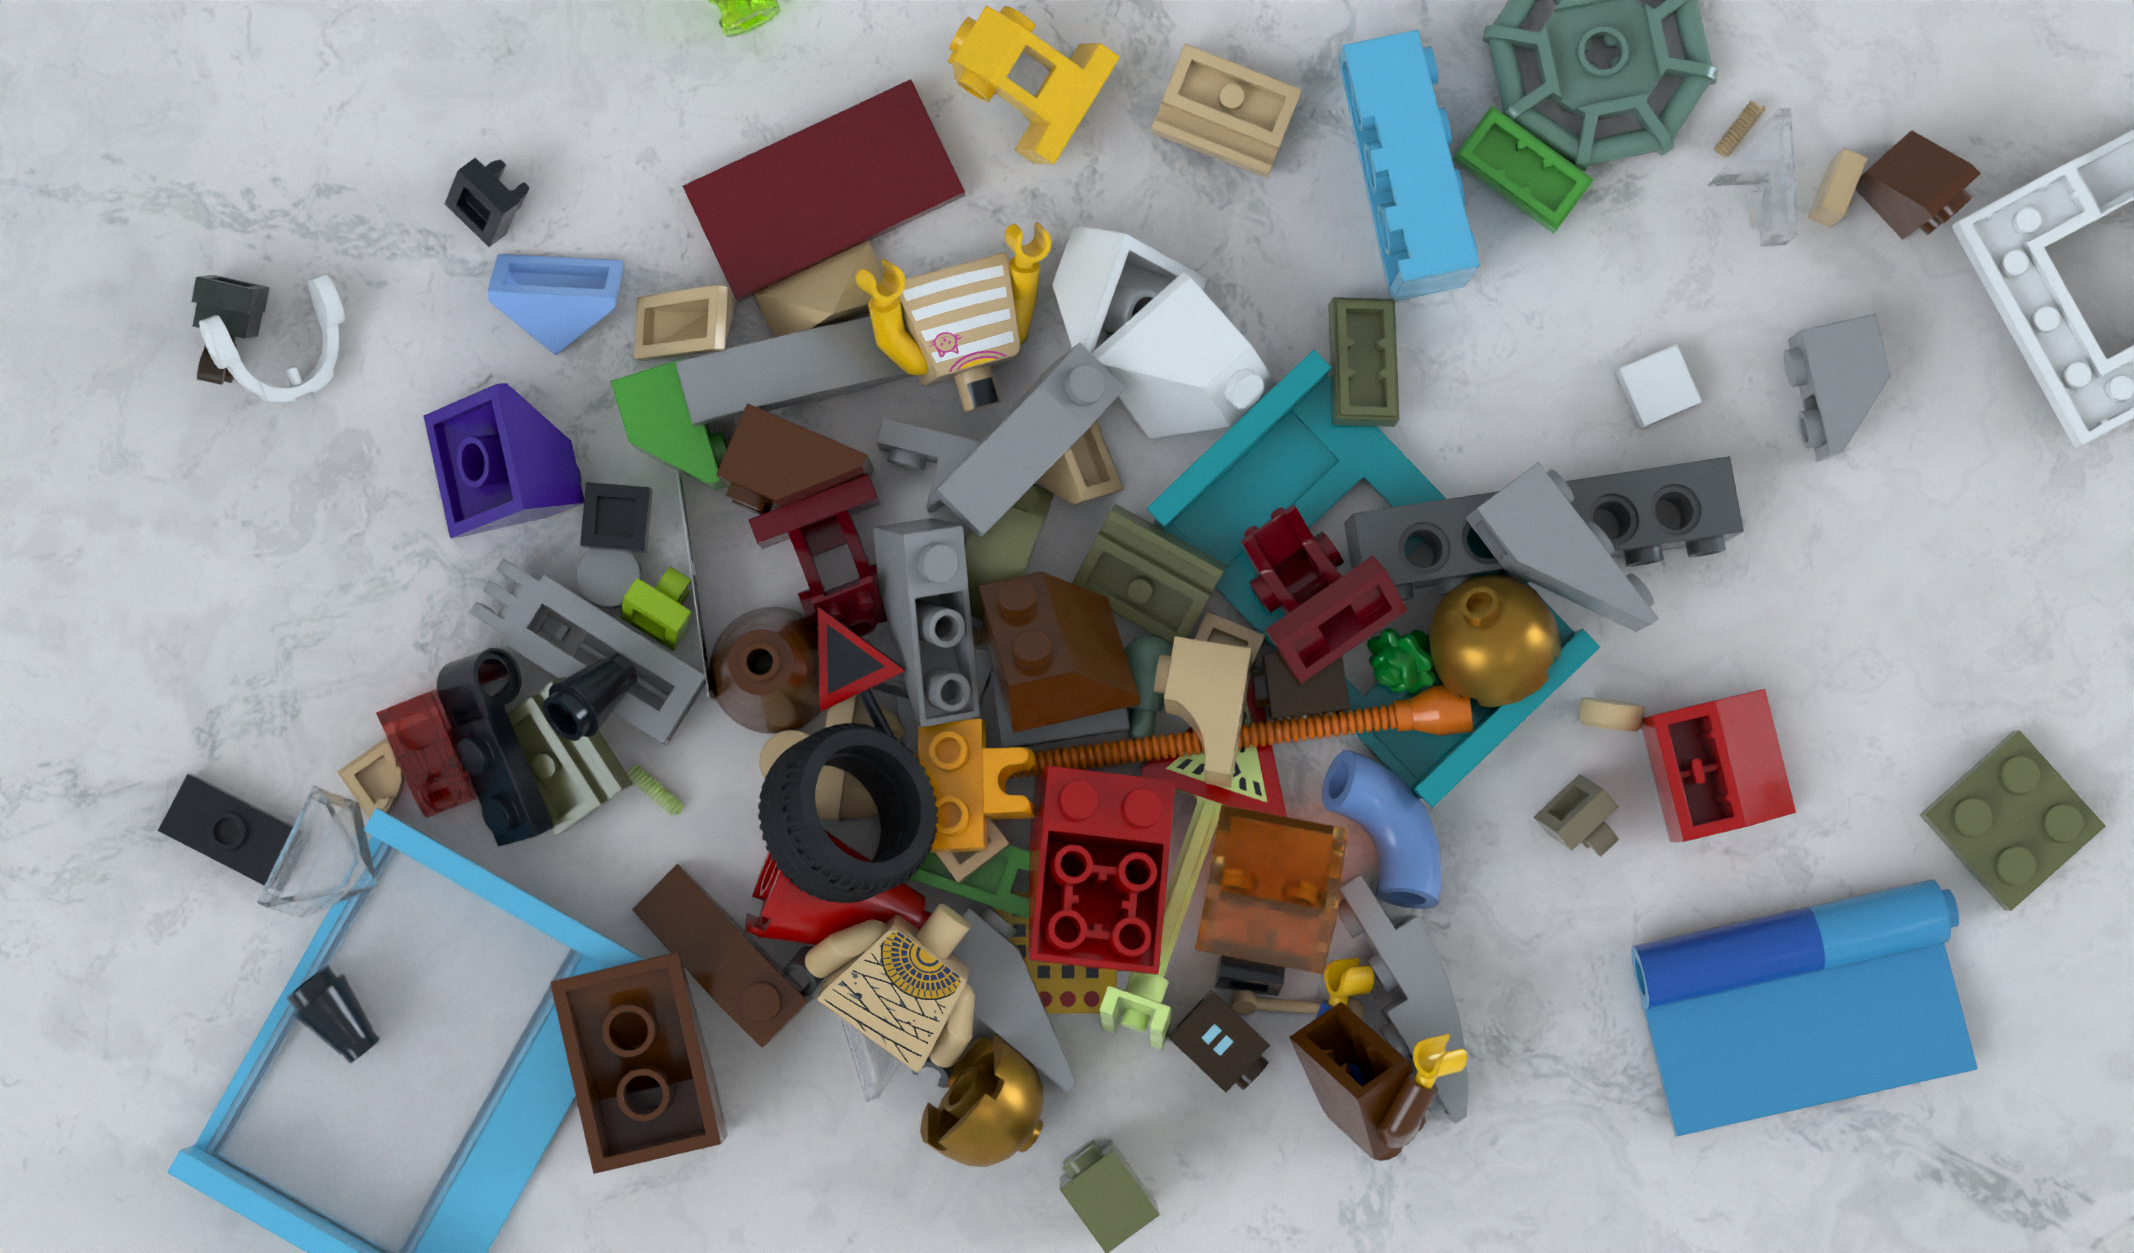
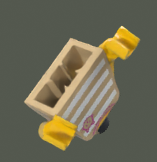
M1036 222L1032 241L1021 246L1023 240L1022 230L1017 224L1010 225L1006 228L1004 237L1005 242L1016 255L1009 262L1006 252L905 279V275L900 268L888 260L882 259L881 264L884 268V276L878 284L873 274L862 268L856 274V283L860 289L872 296L868 302V308L877 347L907 374L917 376L924 387L955 379L965 413L974 412L1000 403V395L991 368L1004 365L1020 355V346L1027 340L1037 301L1040 264L1038 261H1041L1049 253L1052 244L1051 236L1039 222Z

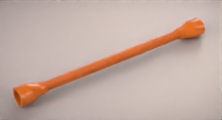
M1437 685L1410 699L1395 700L1393 704L1388 705V708L1385 705H1381L1379 709L1374 706L1371 710L1366 707L1363 711L1360 708L1356 709L1355 712L1353 710H1348L1347 713L1339 711V715L1336 712H1331V716L1328 713H1323L1322 717L1320 714H1315L1314 718L1312 715H1307L1306 719L1303 716H1299L1298 720L1295 717H1291L1290 721L1287 718H1283L1282 722L1279 719H1275L1274 723L1270 720H1267L1265 724L1259 721L1257 725L1251 722L1249 726L1244 723L1241 727L1238 750L1242 746L1247 749L1251 744L1255 748L1259 743L1261 746H1266L1267 742L1269 745H1274L1275 741L1277 744H1282L1283 740L1285 743H1290L1291 739L1293 742H1298L1299 738H1301V741H1306L1307 737L1310 740H1314L1315 736L1318 739H1322L1323 735L1326 738H1330L1331 734L1334 737H1338L1340 733L1346 736L1348 732L1351 735H1354L1356 731L1362 734L1364 730L1369 733L1372 732V729L1377 732L1380 731L1381 727L1385 731L1388 730L1389 726L1391 729H1397V732L1416 730L1438 736L1473 732L1470 698L1459 693L1461 698L1459 699L1449 693L1444 685ZM1194 730L1192 734H1190V731H1185L1184 735L1181 732H1177L1176 736L1173 733H1169L1168 737L1165 734H1161L1160 738L1157 735H1153L1152 739L1145 736L1143 740L1137 737L1135 741L1132 738H1129L1127 742L1121 739L1119 743L1114 740L1111 741V744L1106 741L1103 742L1102 746L1098 742L1095 743L1094 747L1092 744H1087L1086 748L1084 745H1079L1078 749L1076 746H1071L1070 750L1068 747H1063L1062 751H1060V748H1055L1054 752L1051 749H1047L1046 753L1043 750H1039L1038 754L1033 751L1036 758L1034 769L1014 773L1009 779H1014V775L1017 778H1022V774L1025 777H1030V773L1033 776H1037L1048 765L1074 769L1081 767L1082 770H1086L1087 766L1090 769H1094L1095 765L1101 768L1104 764L1109 767L1112 763L1117 766L1120 762L1122 764H1127L1128 761L1135 763L1136 759L1139 762H1143L1144 758L1147 761H1151L1152 757L1155 760H1160V756L1163 759H1168V755L1171 758H1176L1177 754L1179 757H1184L1185 753L1188 756H1192L1193 752L1196 755H1200L1201 751L1204 753V750Z

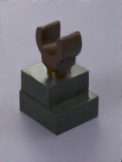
M218 275L196 277L191 302L197 303L192 327L200 328V320L218 315L225 324L231 340L237 349L236 337L246 339L258 336L262 313L265 312L269 287ZM205 345L198 365L197 380L223 385L224 382L232 383V374L227 368L219 369L214 364Z

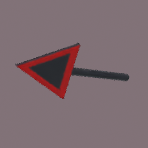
M818 605L820 712L858 694L875 727L883 731L885 730L889 732L890 736H893L894 734L870 688L905 672L906 669Z

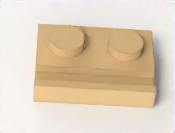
M1184 44L1156 118L1151 126L1150 133L1268 179L1300 99L1302 89Z

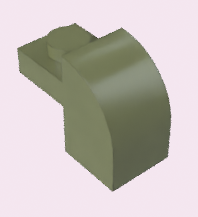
M1032 485L983 536L979 538L970 529L965 543L971 617L982 620L979 585L1027 574L1032 554L1049 513L1054 493L1045 488Z

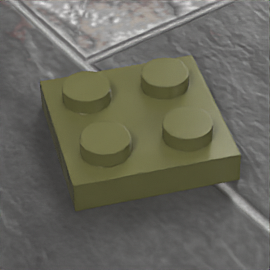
M2020 730L2012 731L1920 814L1921 818L2005 911H2012L2106 827Z

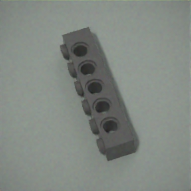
M1730 456L1565 481L1574 495V501L1571 502V505L1586 524L1589 521L1593 522V515L1596 509L1607 510L1617 518L1619 534L1616 539H1610L1614 547L1611 557H1624L1626 567L1642 566L1663 561V551L1686 547L1688 557H1701L1726 551L1725 541L1744 532ZM1499 491L1353 513L1344 522L1352 569L1373 555L1386 569L1403 602L1414 599L1413 589L1438 586L1439 595L1444 596L1451 589L1468 579L1489 574L1509 576L1522 583L1530 582L1505 570L1494 556L1493 558H1481L1475 555L1469 548L1467 536L1472 527L1465 517ZM1658 500L1670 501L1678 508L1681 516L1678 530L1668 529L1658 521L1655 512ZM1417 537L1428 542L1434 555L1431 567L1419 568L1408 561L1404 552L1406 539Z

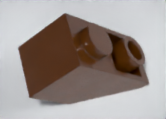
M1911 130L1860 176L1855 190L1903 240L1919 227L1926 235H1929L1940 224H1944L1973 198L1965 188L1981 173L1971 163Z

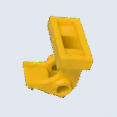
M986 5L977 21L969 16L964 20L950 44L949 50L953 52L948 59V63L954 67V79L961 88L984 102H990L993 95L996 94L1018 109L1028 119L1030 124L1014 150L1033 164L1054 165L1120 56L1101 43L1079 44L1071 58L1068 59L1032 33L1036 25L1024 14L1009 6H1003L1000 12H997ZM1022 52L1039 62L1049 71L1035 96L1007 78Z

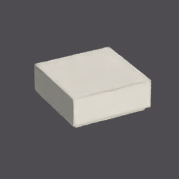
M1677 344L1621 367L1616 371L1641 429L1702 403V399Z

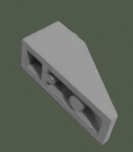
M1079 342L1052 363L933 493L980 538L1090 428L1122 393L1125 387Z
M989 906L981 915L970 907L962 917L970 924L971 928L953 950L952 954L969 967L966 983L975 994L974 1015L1066 1093H1069L1076 1085V1078L1021 950L1010 941L1017 930Z

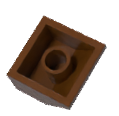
M747 403L716 476L728 488L726 496L733 499L732 503L761 515L769 512L771 507L777 509L861 476L869 474L871 478L874 468L867 454Z
M1044 572L979 585L984 636L1013 733L1140 704V696L1107 597Z

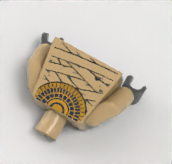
M944 904L937 906L920 930L899 915H894L886 923L870 919L832 933L815 946L800 948L783 969L785 975H788L792 970H798L809 978L808 984L802 990V993L806 996L812 995L823 982L817 1001L911 1068L914 1075L917 1076L924 1067H931L939 1071L941 1076L937 1086L940 1088L947 1086L957 1060L972 1039L975 994L966 983L969 967L952 954L971 926L962 916Z

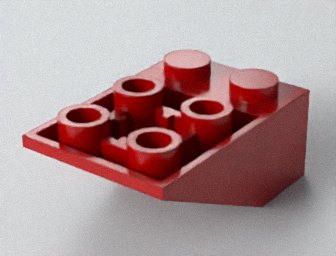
M1049 765L1035 777L1033 804L1037 808V814L1031 818L1029 839L1028 961L1151 975L1159 974L1176 781Z

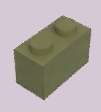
M1092 1139L1063 1161V1169L1066 1173L1060 1177V1191L1105 1253L1112 1251L1160 1215L1157 1202L1112 1140L1099 1147L1095 1140Z

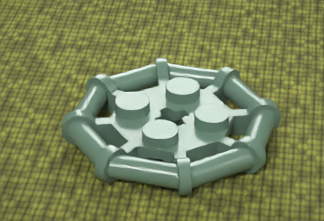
M1508 0L1493 25L1485 27L1483 41L1489 44L1504 110L1503 114L1552 150L1572 162L1581 171H1586L1590 165L1657 152L1661 156L1665 155L1674 148L1673 139L1707 87L1715 84L1717 81L1718 68L1713 66L1711 62L1698 0H1664L1665 2L1654 9L1645 3L1642 6L1634 0H1553L1557 7L1540 32L1520 29L1538 0ZM1674 14L1685 59L1669 57L1662 21ZM1602 38L1605 47H1616L1618 57L1610 60L1609 69H1598L1596 63L1588 62L1585 53L1591 50L1592 39ZM1516 48L1534 50L1542 85L1527 95L1524 89ZM1663 75L1679 77L1682 81L1657 117L1648 104L1647 99ZM1549 98L1554 100L1563 111L1582 118L1579 136L1535 108ZM1632 113L1642 128L1640 130L1594 139L1597 120Z

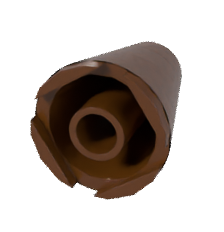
M765 607L739 616L724 629L712 650L709 672L714 696L720 707L732 720L752 731L777 734L782 731L801 728L821 713L819 709L818 626L815 628L810 627L806 616L797 611L782 607ZM766 653H770L773 659L771 669L763 675L755 674V666L759 658Z

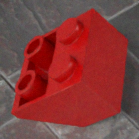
M1765 689L1643 718L1642 732L1670 843L1695 840L1796 813Z

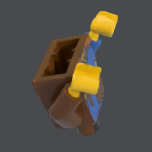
M1359 958L1338 959L1328 964L1324 971L1325 986L1330 994L1329 1000H1322L1315 1020L1289 1038L1327 1117L1370 1158L1380 1161L1390 1160L1396 1157L1403 1147L1415 1138L1417 1132L1426 1123L1424 1115L1438 1091L1435 1085L1437 1077L1462 1071L1466 1066L1467 1053L1463 1048L1445 1052L1446 1044L1450 1038L1449 1034L1419 1041L1414 1047L1413 1059L1418 1071L1414 1073L1411 1063L1347 1007L1349 996L1367 995L1371 992L1374 985L1373 969L1370 966H1359Z

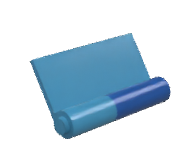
M1930 879L1633 945L1631 955L1634 974L1675 1137L1977 1070V1063L1945 948V943L1949 942L1951 938V928L1959 925L1958 908L1951 890H1941L1938 883Z

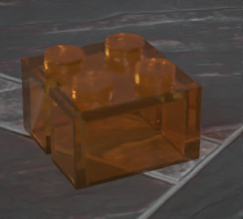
M1221 805L1209 861L1195 950L1323 974L1337 920L1348 828Z

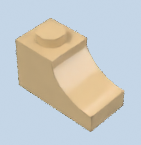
M1175 636L1172 654H1160L1154 692L1164 694L1165 712L1167 714L1179 715L1197 734L1205 754L1204 772L1206 784L1231 788L1252 668V648Z

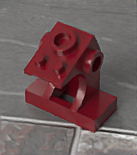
M869 474L748 519L756 542L762 549L788 539L791 540L809 589L799 592L798 596L808 623L812 628L818 626V605L861 637L871 633L877 625L888 621L879 592L877 563L869 564L851 516L880 505ZM848 544L860 578L825 591L813 557Z
M1293 504L1286 510L1283 507L1274 510L1270 516L1271 520L1260 528L1257 526L1248 528L1244 533L1245 538L1241 540V544L1256 574V577L1248 582L1252 591L1269 614L1280 608L1285 615L1265 630L1289 671L1302 684L1408 610L1386 569L1373 555L1345 575H1342L1336 569L1344 563L1337 548L1323 531L1313 537L1297 507Z

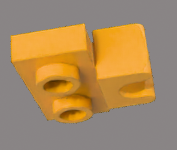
M966 719L918 727L919 763L926 769V776L930 777L929 782L934 788L933 795L936 796L937 800L935 806L938 807L936 814L938 823L935 825L937 833L934 836L935 841L931 845L930 853L988 851V818L992 820L1029 819L1037 814L1036 806L1023 795H1008L1005 788L1007 780L1014 773L1034 769L1036 758L1032 750L1024 747L986 749V723L982 719Z

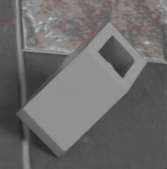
M1876 314L1804 329L1788 339L1790 349L1784 351L1785 371L1792 387L1799 386L1805 409V411H1800L1798 414L1800 434L1807 449L1814 448L1817 462L1831 459L1844 452L1891 376Z

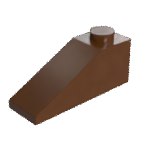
M676 864L632 909L671 953L679 951L683 967L761 1048L768 1045L814 999L811 995H804L802 993L804 988L789 974L785 975L783 968L679 864Z

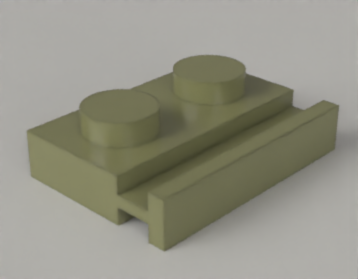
M1115 504L1072 584L1107 597L1111 610L1114 613L1173 644L1175 636L1188 638L1227 564Z
M565 677L551 681L539 693L531 696L508 713L553 822L554 828L551 830L555 836L570 830L612 800L614 796L633 785V782L599 730L592 737H581L577 741H571L559 735L548 723L543 712V702L549 697L550 687L565 679Z

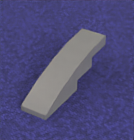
M870 317L799 331L675 362L693 428L742 415L747 403L768 412L818 398L819 402L915 376L907 374L877 347Z

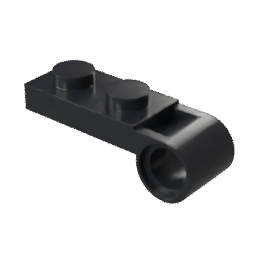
M490 648L446 664L441 669L437 678V692L451 725L449 730L457 746L458 759L469 775L482 807L483 819L492 831L498 847L536 837L554 828V825L504 706L512 702L520 692L522 684L520 668L516 660L508 652L499 648Z

